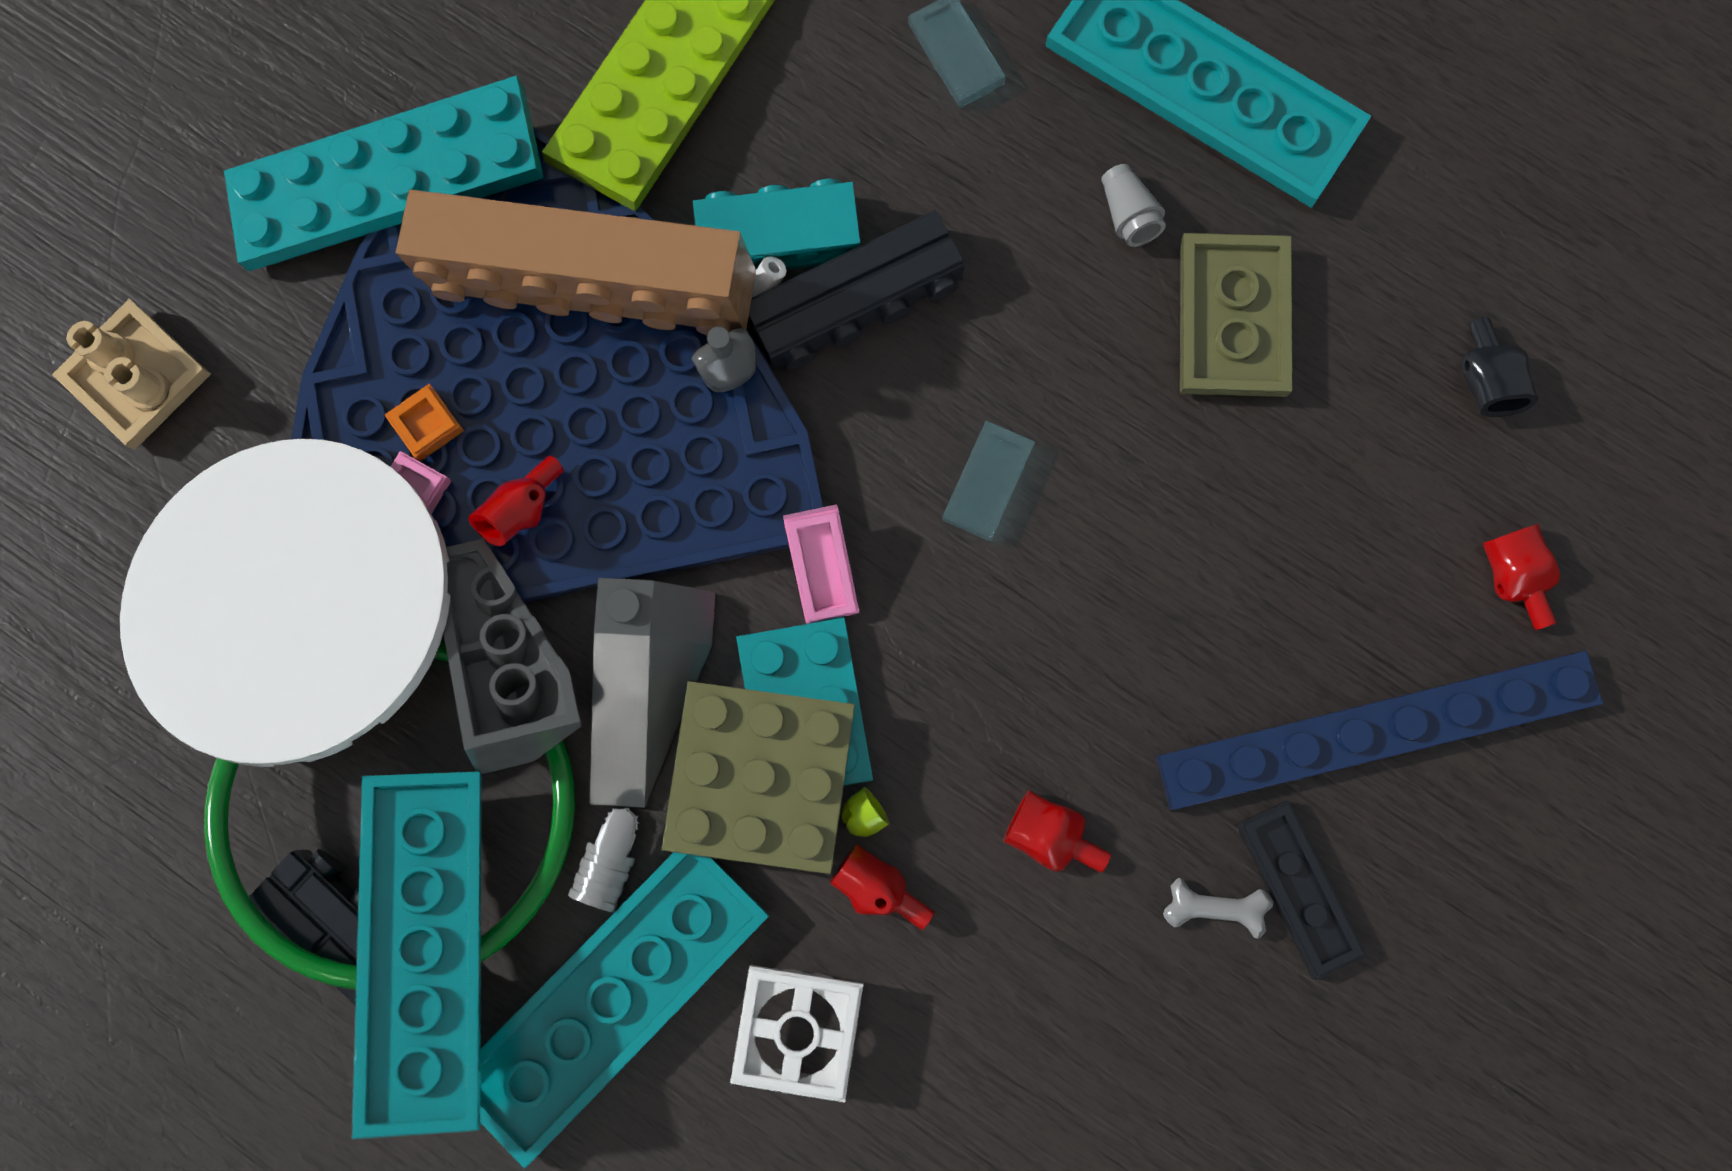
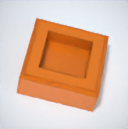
M430 384L385 414L387 420L414 458L419 462L464 431L442 398Z

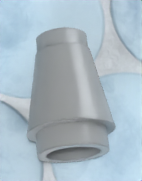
M1120 164L1109 169L1102 176L1101 181L1105 187L1104 190L1117 237L1125 239L1127 245L1131 247L1149 243L1157 238L1166 227L1163 220L1165 216L1164 208L1132 171L1130 165Z

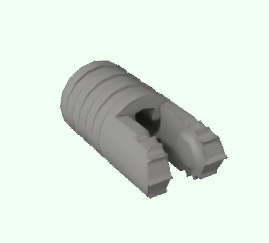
M613 808L612 812H608V817L604 818L606 823L602 824L596 842L587 843L585 855L581 858L580 868L575 874L573 886L570 887L568 893L570 898L601 910L616 912L619 897L622 896L623 886L628 880L631 866L633 867L635 858L629 856V853L636 838L635 831L639 829L637 825L640 822L637 821L639 816L630 811V808Z

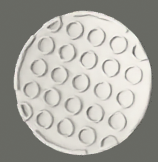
M318 439L280 440L240 451L217 462L187 483L165 505L143 536L130 565L122 594L120 638L128 674L138 696L153 717L176 738L196 750L232 763L245 766L274 767V765H285L301 761L312 762L352 746V741L368 732L379 722L385 723L407 701L429 669L441 643L447 623L450 595L447 593V562H449L439 525L431 515L425 502L419 496V493L393 468L360 449L342 443Z

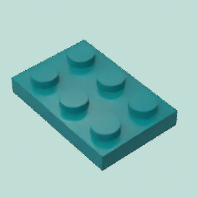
M844 617L736 636L745 689L855 704L844 786L873 781Z

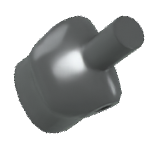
M723 327L712 328L707 334L708 343L698 349L691 357L705 384L715 392H727L740 387L753 376L757 367L755 345L745 328H738L730 332Z

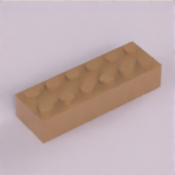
M410 189L395 253L413 271V275L422 280L431 289L432 295L443 300L462 302L465 296L484 298V302L489 305L504 309H514L517 303L536 305V308L544 313L556 316L569 315V310L589 312L592 318L608 323H620L622 317L641 319L645 325L661 330H673L676 324L694 326L698 332L705 335L714 327H723L728 332L738 328L746 329L756 277V269L740 231Z

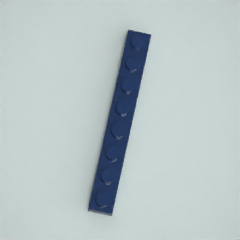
M1586 650L1156 756V761L1169 810H1176L1602 705L1603 701Z

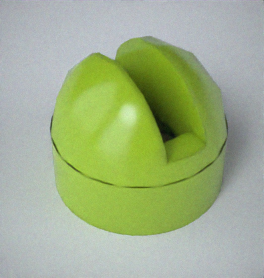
M866 787L853 794L844 803L841 817L843 822L846 823L848 832L853 835L868 837L890 824L881 804Z

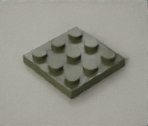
M688 681L661 850L832 874L855 704Z

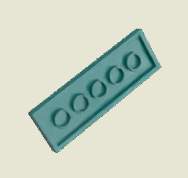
M1072 0L1046 40L1045 47L1310 208L1313 207L1371 118V115L1179 0Z
M517 75L224 170L238 264L249 272L401 224L409 189L483 198L544 178L525 86Z
M480 772L362 776L352 1139L480 1131L482 776Z
M673 852L480 1049V1123L524 1169L528 1167L770 917V914L713 857Z

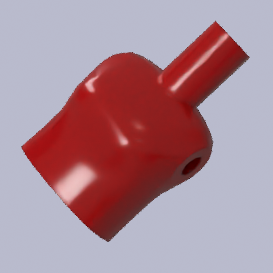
M549 455L524 478H517L501 484L480 507L470 514L468 519L471 526L484 540L497 546L505 545L521 530L536 527L542 515V508L546 497L545 488L564 472L561 463L555 457Z
M1537 523L1484 542L1483 546L1492 568L1497 595L1506 602L1523 601L1534 630L1556 624L1557 622L1545 593L1558 584L1560 570L1555 556L1545 543L1539 524Z
M1028 790L1024 795L1003 838L1004 843L1024 852L1037 863L1054 872L1065 869L1073 858L1102 873L1111 857V853L1082 838L1086 822L1082 814L1064 805L1051 802L1031 790Z
M858 844L853 846L830 881L832 886L849 898L855 912L861 915L886 916L896 911L920 930H923L935 913L906 891V880L899 869L877 858Z

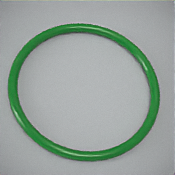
M442 638L434 659L449 662L445 639ZM564 740L545 753L552 783L553 799L551 827L545 851L530 884L518 901L503 918L481 935V962L503 948L536 915L549 896L562 870L569 850L575 815L574 778ZM216 758L207 788L204 808V835L212 876L224 904L247 936L264 952L287 968L331 986L356 990L357 966L321 957L285 937L267 921L244 889L234 864L228 832V809L231 789L239 764Z

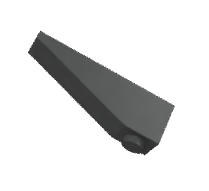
M479 539L446 547L449 562H447V593L450 595V605L444 629V639L464 750L475 771L481 774L534 762L582 726L570 672L561 657L557 655L535 617L531 615L520 598L515 586L486 541Z
M598 578L593 647L590 805L647 808L682 719L687 682H697L713 648L716 592L652 580Z

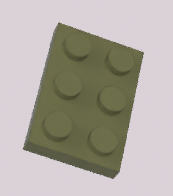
M1184 233L1180 241V394L1288 397L1292 392L1291 236Z

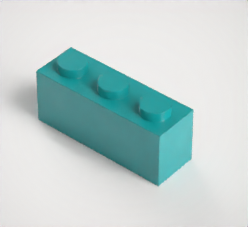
M821 179L813 182L810 187L789 189L783 185H770L759 189L758 193L736 195L730 191H718L708 194L705 199L693 200L695 226L740 231L755 269L768 256L780 259L786 266V270L817 267L860 246L853 182L841 183L837 179Z

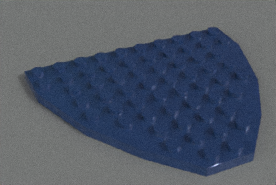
M535 127L533 129L544 178L481 198L653 220L640 206L635 212L547 164L544 161L542 151L550 141V138ZM402 223L366 235L357 249L302 374L291 439H318L342 443L360 449L380 459L390 467L400 451L412 458L414 456L387 420L385 414L428 384L436 390L464 429L461 434L421 461V463L451 480V483L444 490L443 496L431 514L439 525L446 547L483 539L471 526L468 517L501 484L517 478H524L549 455L555 457L561 463L564 472L545 488L546 497L539 524L536 527L519 531L502 546L493 545L486 541L524 603L598 588V578L637 580L790 548L783 516L823 507L808 431L752 337L757 359V367L753 376L740 387L733 390L715 392L705 384L691 359L698 349L708 343L707 335L698 332L694 326L676 324L673 330H661L645 325L641 319L622 317L620 323H608L592 318L589 312L569 310V315L556 316L538 310L536 305L517 303L514 309H504L484 302V298L465 296L462 302H452L435 297L431 294V289L422 280L416 278L413 275V271L395 254Z

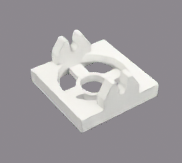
M750 965L730 1084L845 1102L863 983L835 979L820 973H805L795 969L780 970ZM795 988L791 1011L783 1014L778 1021L758 1017L760 1009L772 996L787 989ZM813 991L820 994L833 1006L840 1022V1031L820 1028L817 1020L810 1014ZM791 1017L805 1018L813 1027V1041L803 1050L794 1051L782 1042L780 1036L782 1024ZM755 1036L774 1039L778 1049L784 1054L782 1070L772 1069L762 1060L755 1044ZM816 1047L837 1050L834 1058L824 1069L812 1075L800 1073L802 1057L810 1054Z

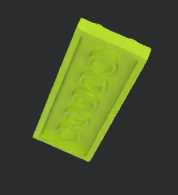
M645 0L542 151L544 161L636 212L775 0Z

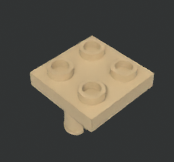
M128 299L100 328L88 321H80L74 324L69 329L66 340L75 352L52 374L124 445L133 450L150 436L211 375L209 371L131 299Z

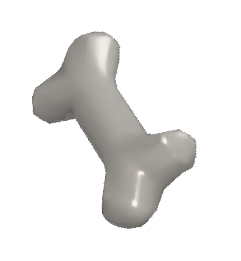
M1177 878L1170 886L1173 901L1164 909L1163 916L1173 927H1179L1193 918H1207L1239 922L1256 939L1261 938L1266 932L1264 915L1272 908L1273 899L1264 890L1258 889L1246 898L1235 899L1199 895L1189 889L1181 878Z

